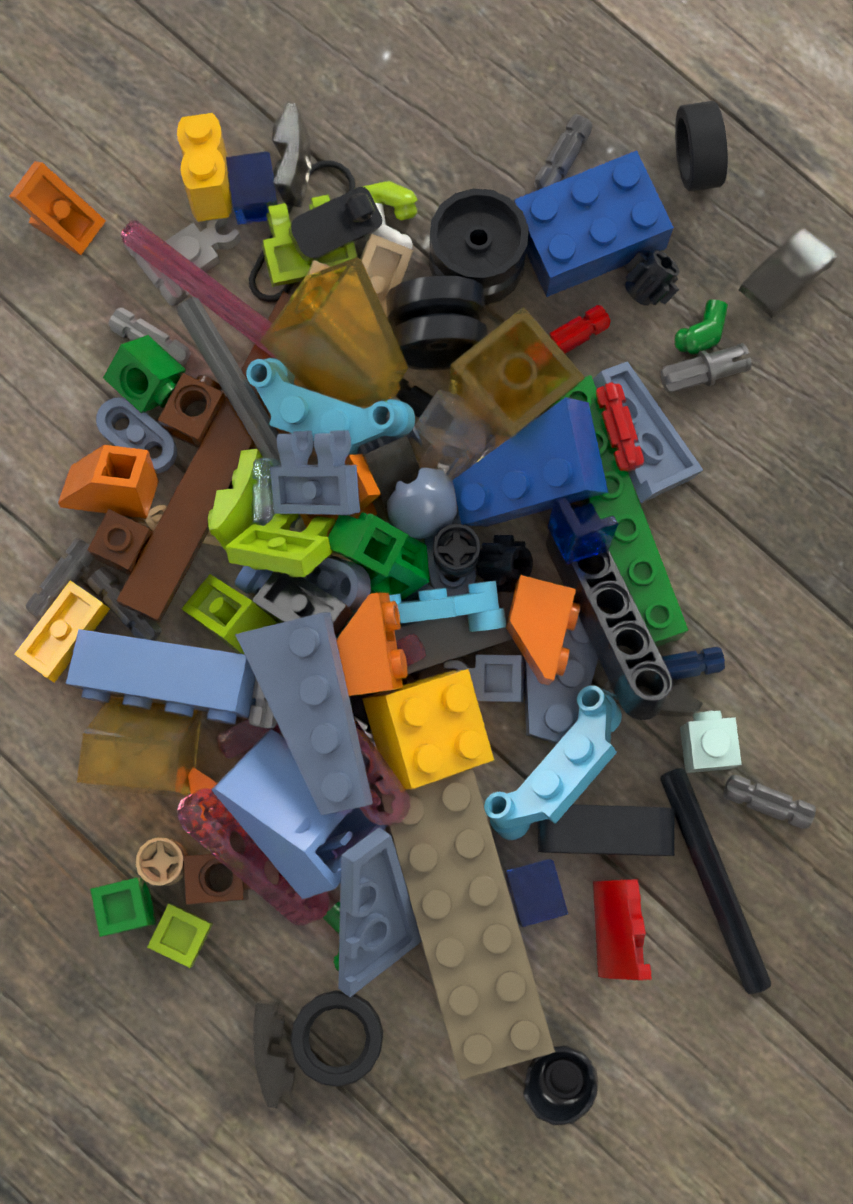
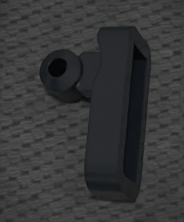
M357 187L344 195L297 216L290 225L289 235L299 255L304 260H318L377 231L382 225L383 219L369 190L365 187Z

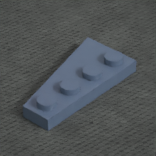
M323 612L235 634L320 814L325 815L373 804L330 612Z

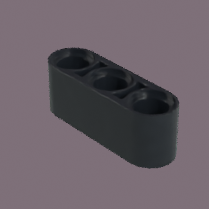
M572 804L556 824L549 819L538 821V852L675 856V808Z

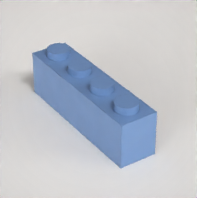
M78 629L66 684L82 689L81 697L84 699L109 703L111 696L123 697V705L143 710H150L152 702L165 704L164 712L185 717H192L194 709L207 711V719L226 724H235L236 717L249 719L251 705L256 704V699L252 698L255 675L244 654Z

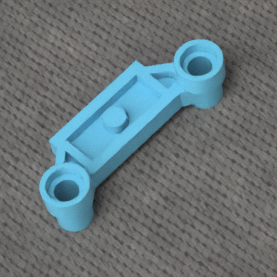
M276 358L254 360L247 368L246 376L249 383L255 386L271 414L269 425L292 434L294 431H311L314 441V436L317 433L348 430L351 437L349 454L354 455L357 454L359 446L382 436L401 438L409 434L414 427V411L405 402L388 399L376 402L371 407L365 409L295 385V375L292 367L287 362ZM390 412V419L386 423V415Z
M496 581L468 584L469 593L447 596L446 588L418 591L419 600L401 602L400 594L389 595L390 602L396 601L398 605L400 623L450 618L467 614L470 632L507 627L504 608H499ZM357 610L352 611V612H353L352 616L349 618V620L346 622V624L343 626V628H342V629L340 630V632L337 634L336 639H337V638L339 637V635L342 633V631H343L344 628L347 626V624H348L349 621L352 619V617H353L354 614L357 612Z
M587 686L579 692L577 696V704L579 706L577 722L517 791L507 794L495 792L486 799L484 804L485 812L489 816L491 826L502 838L507 840L521 838L527 833L533 822L549 819L556 824L617 753L610 744L611 732L619 726L622 713L615 700L611 696L604 694L601 688Z

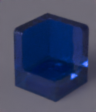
M259 152L226 157L232 206L238 225L267 221L266 213H269L268 207L279 205L270 153Z
M562 497L555 500L547 527L566 564H570L608 551L619 524L615 516L600 519L592 503L572 510L567 498Z
M552 859L505 871L520 927L569 914Z

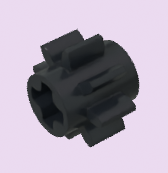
M656 250L653 254L648 251L645 255L638 252L625 266L630 272L625 277L627 279L625 288L635 301L644 306H648L651 303L656 306L659 301L665 305L679 291V288L674 284L678 280L679 268L673 259L662 251Z
M494 535L493 543H483L476 566L479 576L484 579L483 582L496 581L497 592H514L515 583H517L520 576L529 577L533 569V558L529 549L525 547V541H514L513 535Z

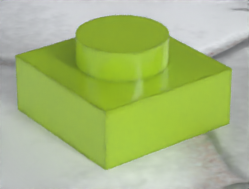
M168 903L147 948L188 968H192L213 923L172 903Z

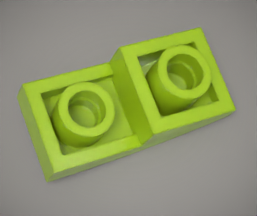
M258 449L241 450L238 469L234 470L232 476L233 489L217 490L213 509L208 514L209 531L225 551V546L251 525L257 524L272 489L271 470Z

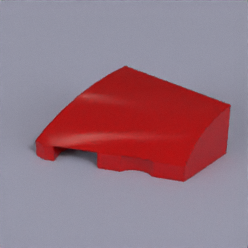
M638 879L593 881L598 977L618 980H652L650 964H644L643 957L646 932L641 911Z

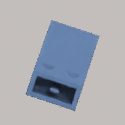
M273 729L269 730L212 789V792L302 899L335 889L341 882V855L377 828L384 830L388 826L371 804L321 815L285 738Z

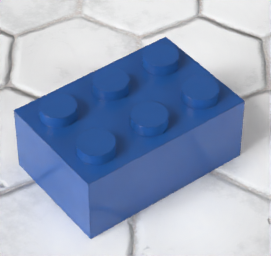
M637 150L514 199V203L523 211L529 228L526 254L546 297L625 266L638 252L645 255L648 251L653 254L656 250L662 251L666 249L674 228Z

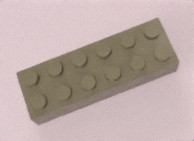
M473 768L414 789H397L381 794L460 1079L463 1080L554 1053V1046Z

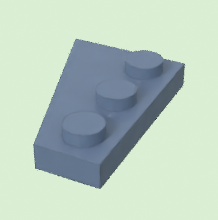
M628 361L602 370L593 378L596 389L611 382L622 386L626 399L623 407L628 406L638 438V442L634 444L641 447L644 457L643 466L628 472L640 503L692 480L703 471L698 461Z
M579 616L574 631L566 629L562 647L570 649L563 676L555 675V679L550 685L541 684L525 660L526 735L557 744L577 722L579 715L577 696L583 688L591 686L598 661V656Z
M377 828L341 855L338 989L349 997L353 996L422 942L392 836L381 828Z

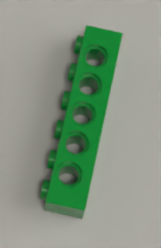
M589 375L550 388L547 391L544 404L546 411L565 397L589 402L608 493L580 500L582 507L587 509L592 515L656 647L681 639L687 633L688 627L630 475L627 471H620L617 467L613 454L617 451V448L611 447L601 414L605 410L604 408H599L595 394L597 389L592 376Z

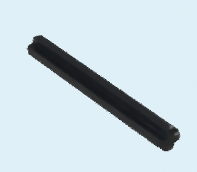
M683 768L668 771L661 775V783L671 808H675V818L743 987L748 994L763 992L771 987V980L687 773Z

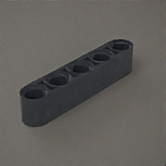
M575 504L564 505L554 513L546 540L547 551L564 586L576 589L573 602L580 604L578 616L621 707L626 714L634 719L649 720L659 713L671 691L672 679L592 515L582 506ZM563 531L572 532L576 536L567 535ZM583 568H585V569H590V570L593 571L595 574H594V575L586 574V573L583 572L581 569H583ZM599 607H607L615 614L604 613ZM617 646L628 647L634 654H625ZM637 687H647L655 696L644 695Z

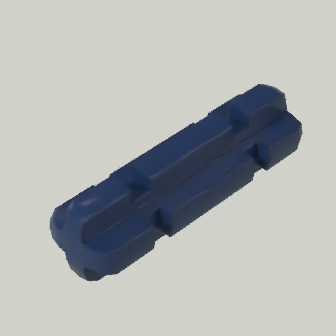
M720 647L702 649L699 654L695 650L661 656L672 681L701 675V672H704L705 675L719 673L725 669V659Z

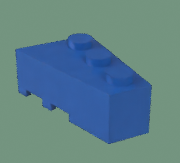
M565 397L452 480L461 524L488 527L608 493L589 402Z

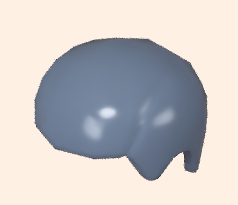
M420 468L415 481L408 484L401 481L397 482L396 491L392 493L387 501L389 523L415 539L436 536L441 529L452 524L457 514V502L452 479L443 470Z

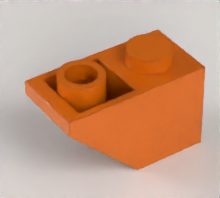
M102 445L71 465L58 501L60 508L107 513L108 509L123 516L147 519L159 482L149 451Z
M521 575L516 583L506 629L539 683L550 685L554 681L555 675H564L570 649L562 647L566 629L571 631L575 629L580 604L573 602L576 591L574 588Z
M389 593L369 594L336 639L349 696L403 688L402 678L407 677V661L403 649H397L395 630L400 629V614L396 601L390 602Z

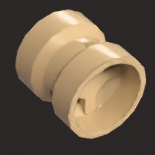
M154 838L148 840L140 847L136 855V868L144 881L152 885L170 886L179 883L184 878L183 856H189L181 843L173 839Z

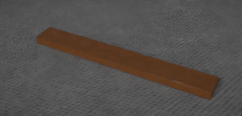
M283 291L241 368L246 379L249 364L257 359L276 358L287 362L294 371L323 317V312L297 303L299 298ZM250 384L259 401L261 402L262 406L264 407L265 411L267 412L268 416L270 417L271 414L269 413L266 405L260 397L257 389L255 388V386ZM227 396L116 600L119 605L159 624L209 532L208 514L213 509L216 491L232 489V476L234 470L238 469L241 450H251L255 445Z

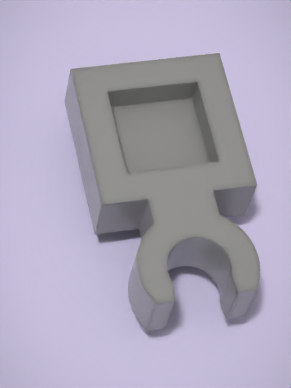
M227 218L208 220L207 228L201 232L193 222L157 246L159 252L173 268L176 276H179L185 285H188L220 263L215 251L218 249L228 250L234 248L240 242L241 238L237 229L232 230L227 235L217 233L219 228L228 223Z

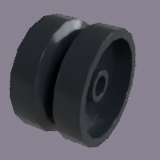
M473 188L452 195L440 204L431 220L429 268L432 276H459L473 279L483 285L486 305L503 300L516 289L524 274L529 228L523 211L509 197L494 190Z
M459 276L421 277L398 284L391 288L386 295L387 318L390 324L395 326L388 335L389 354L394 364L415 370L455 369L474 364L484 359L489 353L488 330L486 324L481 322L482 318L486 315L485 291L483 285L475 280Z

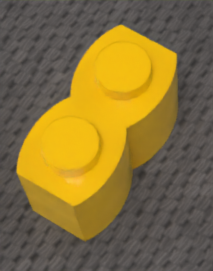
M213 113L182 117L177 128L178 142L183 156L181 176L192 214L198 222L229 218L233 208V197L228 180L229 161L220 123Z

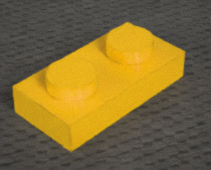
M70 580L15 652V655L55 683L71 662L78 629L94 631L110 608Z

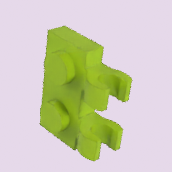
M329 195L311 198L312 204H309V210L330 201ZM286 203L269 206V213H266L273 238L263 240L261 245L271 285L276 287L305 281L312 261H306L299 255L290 238L289 228L291 224ZM354 242L315 260L343 272L357 270L359 264Z
M275 513L265 526L253 524L225 546L229 563L249 566L254 570H270L285 573L291 577H305L312 573L330 554L334 553L330 548L327 534L336 521L334 518L317 516L312 519L304 531L296 532L290 531V526L298 518V514Z

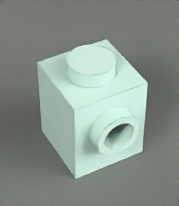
M721 711L699 712L693 714L694 721L687 722L680 727L686 773L726 770L742 765L736 717L722 719Z

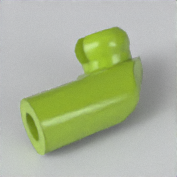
M391 181L362 186L369 190L375 203L393 206L394 215L398 220H407L416 216L418 210L415 202L418 199L412 190Z

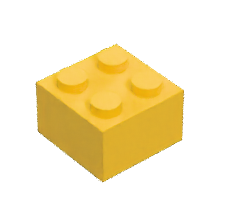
M469 669L440 673L403 685V688L387 690L362 698L388 789H414L494 761Z

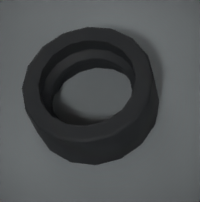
M714 101L681 105L676 114L675 141L678 167L683 185L688 191L721 187L725 183L727 176L728 149L725 124L719 105Z
M335 990L318 995L301 1009L293 1023L290 1043L294 1059L306 1076L321 1085L341 1087L357 1082L372 1070L381 1053L383 1030L379 1015L368 1001L357 994L349 997L342 991ZM332 1009L348 1010L356 1015L363 1024L366 1034L365 1047L359 1058L350 1065L342 1067L327 1066L319 1061L311 1051L309 1042L310 1028L315 1019L323 1012Z

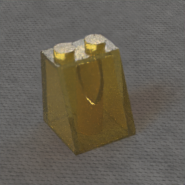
M358 257L305 276L260 341L309 390L361 408L372 406L379 401L387 402L388 399H393L400 390L399 382L408 370L407 363L366 268Z
M522 307L451 364L448 396L477 430L513 438L580 384L585 377L525 307Z
M110 697L109 703L104 704L83 732L77 783L99 790L191 798L188 774L193 767H196L202 711L194 709L193 716L186 717L164 712L165 704L152 702L151 709L146 710L123 705V698Z

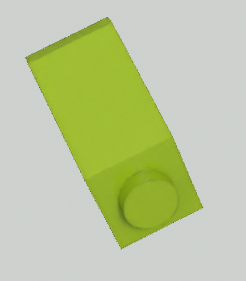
M211 574L208 575L181 608L238 654H244L235 634L278 624L252 600Z

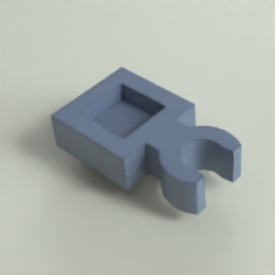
M476 655L475 668H470L466 663L458 660L444 662V668L469 669L477 701L523 702L524 656Z

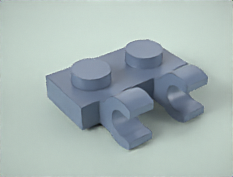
M348 430L317 433L314 436V441L311 431H294L293 434L277 435V449L280 454L281 465L270 467L274 513L351 515L360 512L357 466L345 465V459L351 448V437ZM314 445L318 465H307Z

